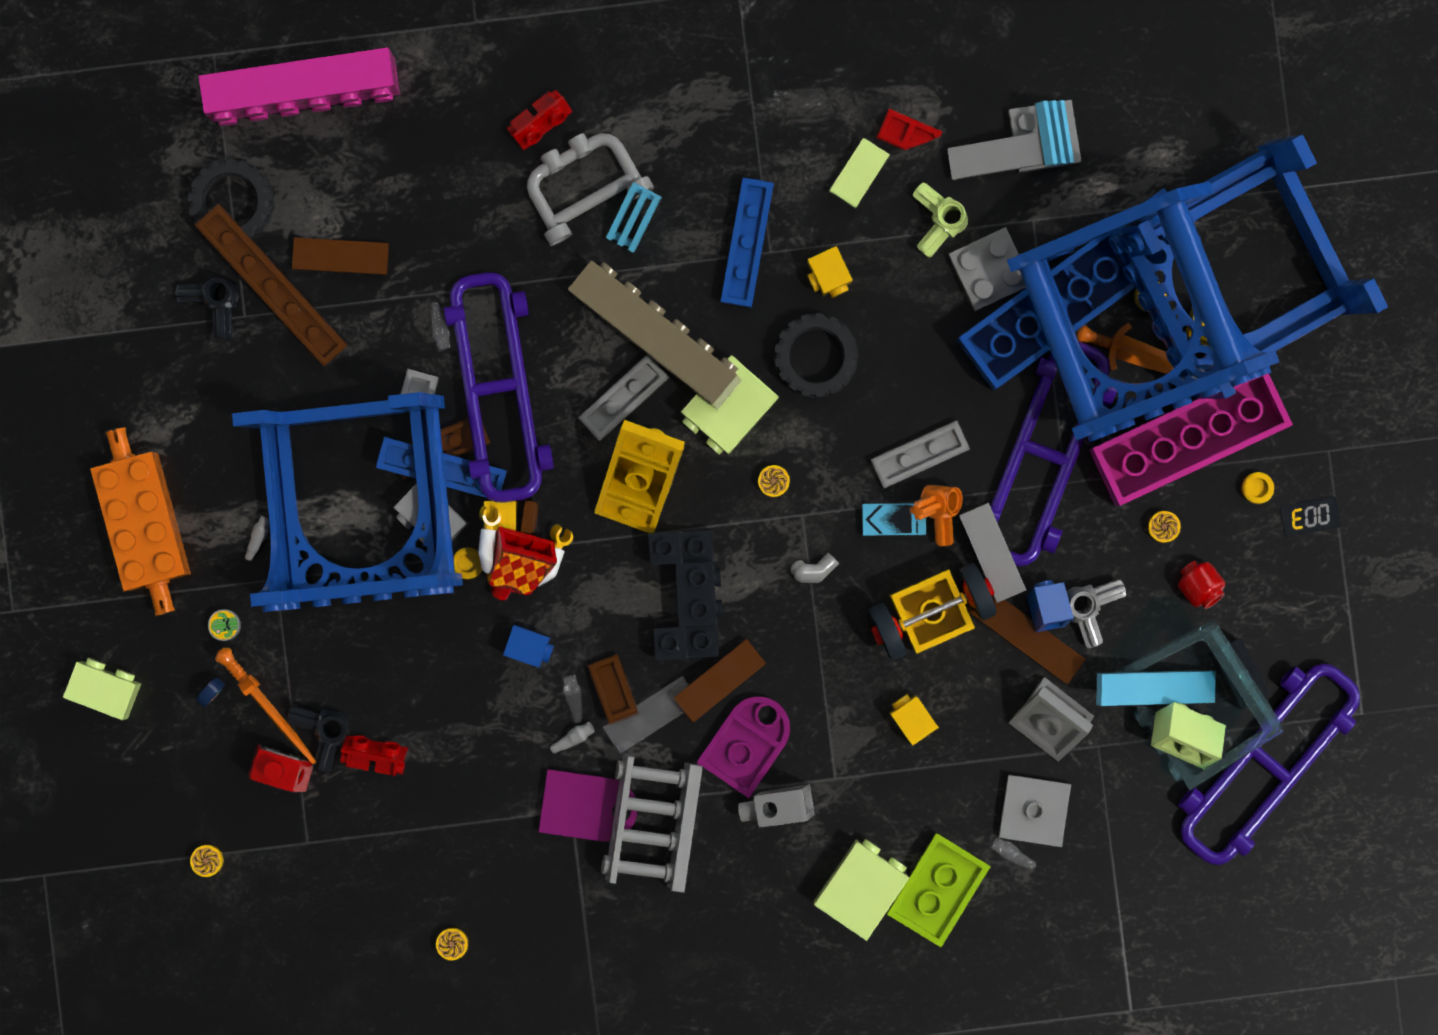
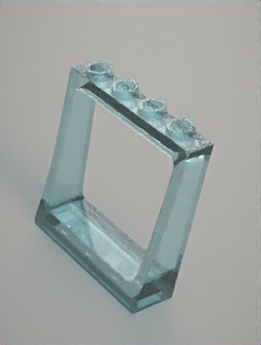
M1215 620L1115 670V672H1139L1192 644L1204 641L1208 644L1262 727L1261 731L1222 755V759L1199 771H1192L1184 760L1155 748L1160 755L1163 753L1167 754L1172 762L1168 765V768L1177 781L1183 779L1189 790H1192L1240 758L1280 735L1284 730V726ZM1135 705L1137 710L1133 713L1142 728L1148 726L1153 733L1155 714L1149 705Z

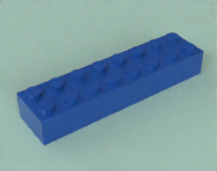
M1163 188L1148 200L1165 194L1167 191ZM1109 233L1090 241L1051 270L1074 332L1136 287L1134 283H1131L1126 278L1123 271L1125 264L1120 255L1115 254L1109 244ZM1161 235L1158 236L1159 240L1169 244L1166 236L1165 238H1161ZM1162 250L1153 255H1145L1146 259L1153 264H1160L1165 259ZM1027 289L1016 295L956 340L993 391L1050 350Z

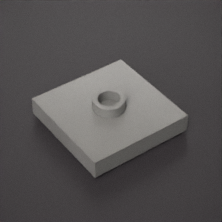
M1008 775L998 837L1062 847L1071 784Z

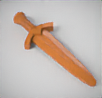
M1129 322L1122 325L1111 338L1110 336L1093 332L1086 325L1075 331L1079 342H1090L1091 344L1094 343V345L1108 349L1107 358L1110 371L1118 369L1116 359L1164 374H1168L1174 369L1168 361L1165 351L1124 335L1132 328Z
M230 648L219 650L215 657L216 662L226 666V669L233 674L232 676L238 680V686L245 696L250 694L288 740L312 764H315L317 761L297 733L260 691L258 680L251 674H246L247 672L234 660L235 658Z

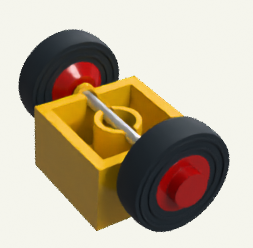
M974 563L959 569L963 582V592L959 593L950 570H945L889 595L899 617V623L895 617L891 616L884 603L869 609L875 626L871 628L878 646L883 644L891 660H896L906 654L902 641V631H905L914 653L917 654L974 629L973 622L965 607L967 601L975 609L981 620H986L997 614L991 597L995 595L988 578L983 579L978 567Z

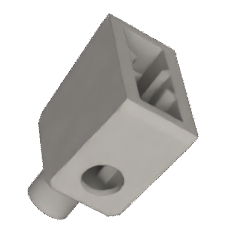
M810 784L759 792L754 795V801L739 803L738 805L741 822L757 820L759 827L804 822L815 815ZM774 803L777 807V812H771L768 804Z

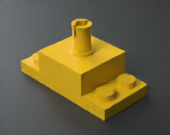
M624 420L594 513L644 532L654 533L671 488L685 442L665 435L659 429H648Z

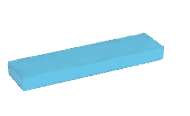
M1216 671L1097 673L1096 705L1171 704L1173 702L1181 704L1215 703Z

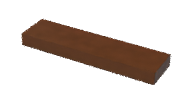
M994 595L991 596L997 614L986 620H981L975 609L968 604L966 609L971 615L1066 685H1068L1086 660L1050 632H1035L1032 619L1006 600L997 603Z

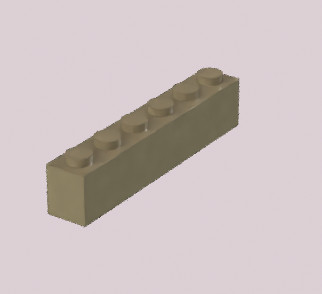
M591 260L568 288L570 293L718 410L742 381L736 374L738 368L725 357L721 361L711 354L714 349L701 338L696 342L687 335L690 330L680 321L675 319L671 323L663 316L666 311L653 300H650L648 304L639 298L642 292L627 281L624 285L615 279L618 273L603 262L599 266Z

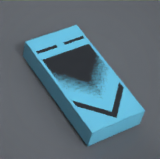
M914 503L862 504L863 536L926 535V518L917 520L914 514L910 513V507L914 506Z

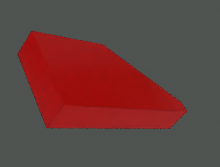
M889 109L876 139L907 151L940 138L942 131Z

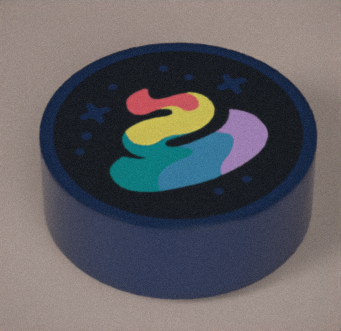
M218 677L214 678L196 698L197 702L204 708H207L222 692L226 684Z

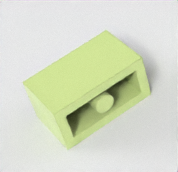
M87 658L86 662H76L63 698L120 720L128 719L141 683L134 681L135 675L117 669L116 674L104 669L106 664L91 658Z
M1173 702L1155 713L1151 746L1204 769L1222 759L1226 725L1215 721L1211 716L1202 715L1188 709L1184 704Z

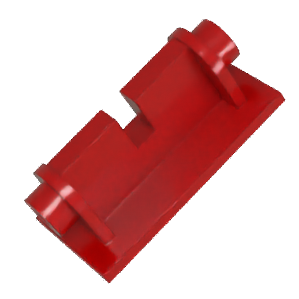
M556 89L552 93L548 91L532 104L538 112L535 116H532L526 109L515 119L511 120V125L506 128L523 150L539 142L545 133L554 126L563 123L567 116L573 112L564 97Z
M361 735L346 736L341 748L340 762L345 763L346 767L368 771L370 760L376 761L374 772L396 776L397 773L403 774L404 760L409 747L400 746L392 741H373Z

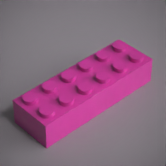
M389 48L199 75L204 114L213 122H218L219 126L237 124V119L249 117L250 121H263L269 119L268 114L281 113V117L295 116L300 114L299 110L312 108V112H323L331 110L330 105L343 103L345 108L362 105V100L374 99L375 103L392 101L393 96L400 95L395 57Z
M1269 373L1235 386L1236 393L1227 399H1196L1192 401L1193 403L1170 411L1089 449L1115 507L1132 501L1292 426L1293 424Z

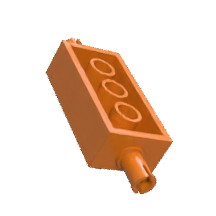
M125 427L115 429V431H108L106 436L108 437L113 460H111V463L90 468L123 591H132L145 587V589L150 591L155 616L173 612L175 608L173 607L167 583H170L172 579L190 575L191 572L159 455L156 452H148L137 456L132 454Z

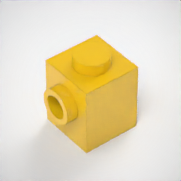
M837 246L808 259L807 263L812 273L807 276L815 292L820 290L823 296L830 293L831 297L834 298L849 291L847 285L851 284L853 280Z

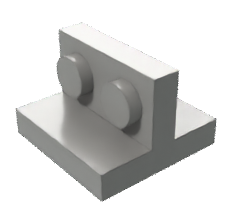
M1044 677L1038 683L1027 702L1013 715L1009 724L1059 762L1089 734L1093 727L1090 722L1094 715Z

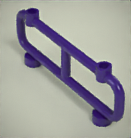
M485 272L468 275L454 283L450 291V307H444L447 326L454 325L475 455V460L469 461L472 480H479L481 491L489 500L499 503L523 500L531 497L538 491L542 483L541 471L554 469L550 444L537 446L516 319L517 317L529 316L525 291L512 293L509 282L497 273ZM494 285L500 293L513 378L476 384L462 294L468 288ZM515 390L529 471V481L523 487L497 490L491 481V471L478 396Z
M1079 342L1086 357L1095 361L1097 369L1109 376L1110 365L1106 355L1096 347ZM1051 352L1048 359L1041 357L1035 375L1039 376L1040 380L990 506L998 523L1025 452L1060 465L1028 550L1022 554L1010 551L1015 565L1020 567L1035 561L1041 550L1054 554L1062 535V530L1052 527L1051 524L1085 439L1084 437L1076 440L1073 433L1065 454L1030 441L1057 372V366ZM1097 378L1093 380V384L1096 386L1093 388L1094 393L1098 386L1101 385ZM1109 387L1104 393L1103 403L1106 406L1111 407L1117 393L1114 387Z
M1322 663L1313 666L1306 673L1297 666H1293L1279 683L1289 694L1208 791L1202 794L1198 789L1192 787L1182 797L1178 806L1188 815L1182 823L1181 836L1187 847L1202 860L1209 864L1221 865L1229 862L1237 853L1242 856L1247 855L1255 845V841L1251 839V836L1336 734L1341 732L1343 735H1346L1354 727L1356 720L1351 716L1360 704L1359 689L1348 676L1335 666ZM1327 676L1345 690L1348 696L1347 702L1332 716L1326 728L1291 770L1288 771L1266 753L1261 746L1319 677ZM1253 757L1281 782L1241 830H1238L1231 837L1225 849L1221 852H1213L1194 836V827Z

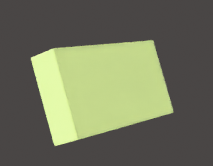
M863 138L829 192L856 209L890 154Z

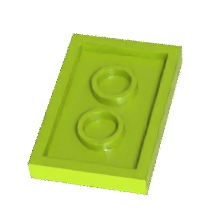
M935 833L909 875V880L887 911V915L937 946L942 947L991 866L940 834Z

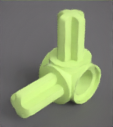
M922 183L915 189L913 197L933 213L932 221L935 225L919 242L917 248L930 258L949 236L954 238L966 228L968 216L961 203L951 197L945 199L928 184ZM950 211L961 213L960 220L955 224L945 222V216Z

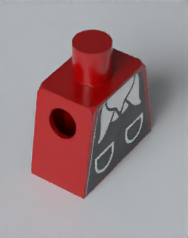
M257 744L248 775L251 780L283 790L306 792L313 771V764L305 757Z

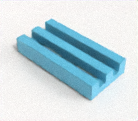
M1065 100L1035 103L1045 166L1074 163Z
M634 182L606 238L611 241L612 239L618 241L617 244L622 247L626 245L629 247L628 250L634 253L662 197ZM637 192L641 195L621 234L617 232ZM648 198L652 202L632 240L628 238V235Z

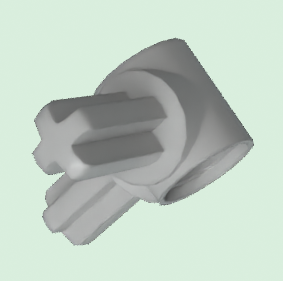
M1120 579L1095 588L1090 584L1085 587H1072L1067 591L1074 618L1072 623H1078L1086 648H1094L1103 643L1095 617L1099 614L1098 611H1101V605L1126 596L1125 586ZM1080 596H1086V606L1081 610H1075V600Z

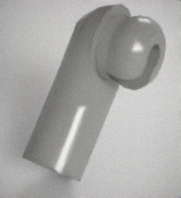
M827 553L817 564H805L802 560L794 562L791 566V573L794 575L795 580L801 583H819L839 563Z

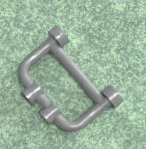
M584 133L579 134L568 141L570 149L559 154L557 149H553L541 156L540 159L543 164L531 172L527 180V191L548 229L544 236L550 246H554L572 235L566 222L625 189L629 191L634 182L650 191L654 189L648 176L641 177L625 147L617 137L611 134L600 133L587 139ZM600 146L609 147L625 175L554 215L540 191V181L544 177L562 170L576 159L587 156ZM636 192L633 200L638 199L641 194Z

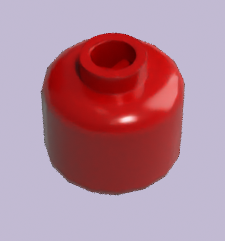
M1193 561L1180 571L1183 576L1179 580L1178 588L1192 606H1203L1204 609H1208L1225 595L1223 590L1226 583L1211 563L1203 562L1197 564L1196 561Z

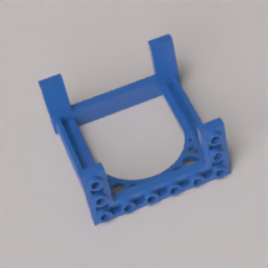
M1303 134L1267 141L1258 146L1259 152L1205 181H1210L1214 194L1187 205L1193 222H1195L1203 215L1272 178L1327 287V290L1274 320L1243 334L1249 343L1259 351L1265 353L1277 351L1339 315L1379 313L1388 308L1374 278L1348 279L1295 172L1308 169L1317 164ZM1156 213L1109 233V244L1115 254L1120 255L1124 262V274L1131 283L1135 284L1139 292L1137 295L1141 307L1146 312H1149L1153 320L1152 329L1155 335L1165 343L1168 349L1166 351L1167 359L1175 368L1183 359L1190 346L1194 330V320L1186 313L1176 296L1172 279L1174 255L1170 245L1158 238L1159 235H1161V238H1165L1166 235ZM1160 250L1165 255L1164 261L1160 264L1150 263L1145 255H1153ZM1153 271L1162 272L1164 277L1163 282L1158 283L1157 280H1159V278L1153 273ZM1169 301L1174 302V309H1171ZM1184 326H1188L1192 332L1188 340L1186 332L1182 330ZM1206 354L1201 359L1194 355L1193 360L1197 367L1205 371H1210L1213 368L1214 363L1209 355ZM1189 369L1183 370L1181 374L1184 380H1186L1185 377L1194 376L1197 379H1200V377L1195 376ZM1229 381L1219 385L1222 392L1203 398L1201 393L1191 397L1192 399H1227L1234 395L1236 391Z
M1210 181L1174 189L1007 260L1011 272L1019 270L1078 420L1079 426L1072 428L1076 440L1086 436L1089 442L1136 425L1133 418L1144 415L1145 420H1149L1164 414L1162 410L1164 406L1172 404L1175 410L1193 403L1190 396L1201 393L1203 398L1222 392L1219 386L1230 381L1231 386L1235 387L1271 373L1269 366L1279 363L1275 350L1265 353L1256 349L1244 337L1234 322L1222 297L1189 212L1188 204L1214 194ZM1157 213L1192 303L1194 330L1185 356L1172 371L1151 382L1128 383L1104 374L1086 357L1077 340L1048 263L1075 252L1074 248ZM1203 334L1207 335V343L1211 342L1213 347L1201 344L1200 338ZM1202 352L1211 357L1214 365L1210 371L1202 370L1196 366L1193 360L1196 353ZM1189 369L1195 376L1200 377V379H1197L1194 376L1185 377L1186 380H1184L1181 374L1183 370ZM1091 378H1097L1101 383L1095 393L1093 388L1096 386L1091 381ZM1157 383L1163 385L1162 392L1156 389ZM1171 384L1177 386V388L1171 389ZM1109 387H1114L1118 392V401L1112 409H1108L1103 403L1104 393ZM1134 391L1137 396L1136 400L1135 397L1131 398L1126 404L1127 392ZM1148 393H1150L1152 396L1149 399H1147Z
M417 392L390 395L388 400L306 410L288 412L258 410L232 413L233 426L260 429L270 522L271 558L269 573L263 589L258 593L250 594L251 607L262 606V611L268 612L300 609V602L312 601V607L331 605V599L342 598L343 604L362 602L361 596L373 595V601L392 599V593L403 592L404 598L454 593L453 586L463 585L462 573H455L445 479L439 409H445L444 396ZM410 413L419 504L418 517L413 533L405 546L396 555L373 567L348 568L327 560L311 546L300 525L289 426ZM424 537L423 547L427 546V552L416 547L418 539ZM300 551H306L309 558L299 565V560H303ZM413 553L421 558L424 565L422 572L414 573L407 568L405 564L407 554ZM315 563L321 564L323 567L322 577L318 582L309 584L306 581L308 568ZM392 566H398L406 578H403L398 573H393L392 577L389 574V569ZM332 572L340 574L339 582L338 579H334L325 587ZM363 572H367L369 575L366 581L361 578ZM376 575L380 577L382 581H375ZM354 577L355 584H349Z

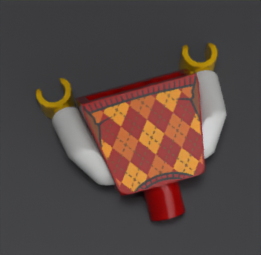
M483 506L479 511V516L485 522V527L480 532L478 553L481 568L487 573L488 583L493 586L491 593L495 598L507 600L511 592L530 595L537 586L548 582L557 575L564 555L562 548L569 545L573 540V534L570 530L565 529L564 535L559 539L562 527L558 524L554 525L550 530V537L553 541L500 526L495 531L494 525L500 522L501 513L495 507L494 517L486 519L487 507Z

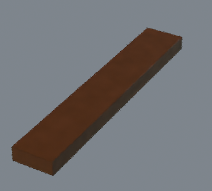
M217 204L195 224L199 231L323 366L329 363L348 345L220 204Z

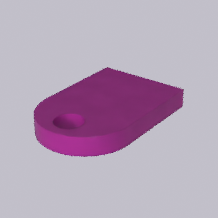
M755 696L744 699L733 708L697 763L749 798L788 741L790 722L785 710L776 701L767 697ZM764 706H771L776 710L777 717L771 724H764L758 718V712Z
M548 769L539 832L596 841H611L614 820L612 809L616 805L619 780ZM630 789L629 797L635 798L634 793ZM631 810L630 817L625 820L624 829H631L633 827L637 811Z

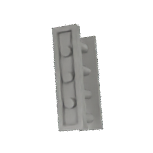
M623 754L622 761L618 760L616 765L615 779L619 780L609 854L603 856L601 873L606 874L605 880L616 884L617 873L662 878L664 882H667V888L671 891L684 892L703 766L685 762L684 769H680L679 772L633 766V756ZM631 778L677 784V787L681 788L679 801L675 800L674 803L631 798L629 797ZM633 810L670 815L673 819H676L675 832H670L669 835L624 829L626 811ZM622 841L668 847V850L672 851L670 863L661 866L619 860Z

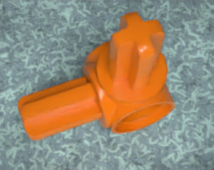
M927 485L922 491L921 499L914 502V506L910 507V513L914 514L915 519L922 520L928 516L934 519L935 542L938 546H949L954 542L952 517L956 516L962 507V492L958 487Z

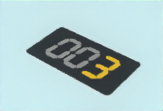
M1334 496L1284 505L1280 508L1287 537L1341 527L1337 500Z

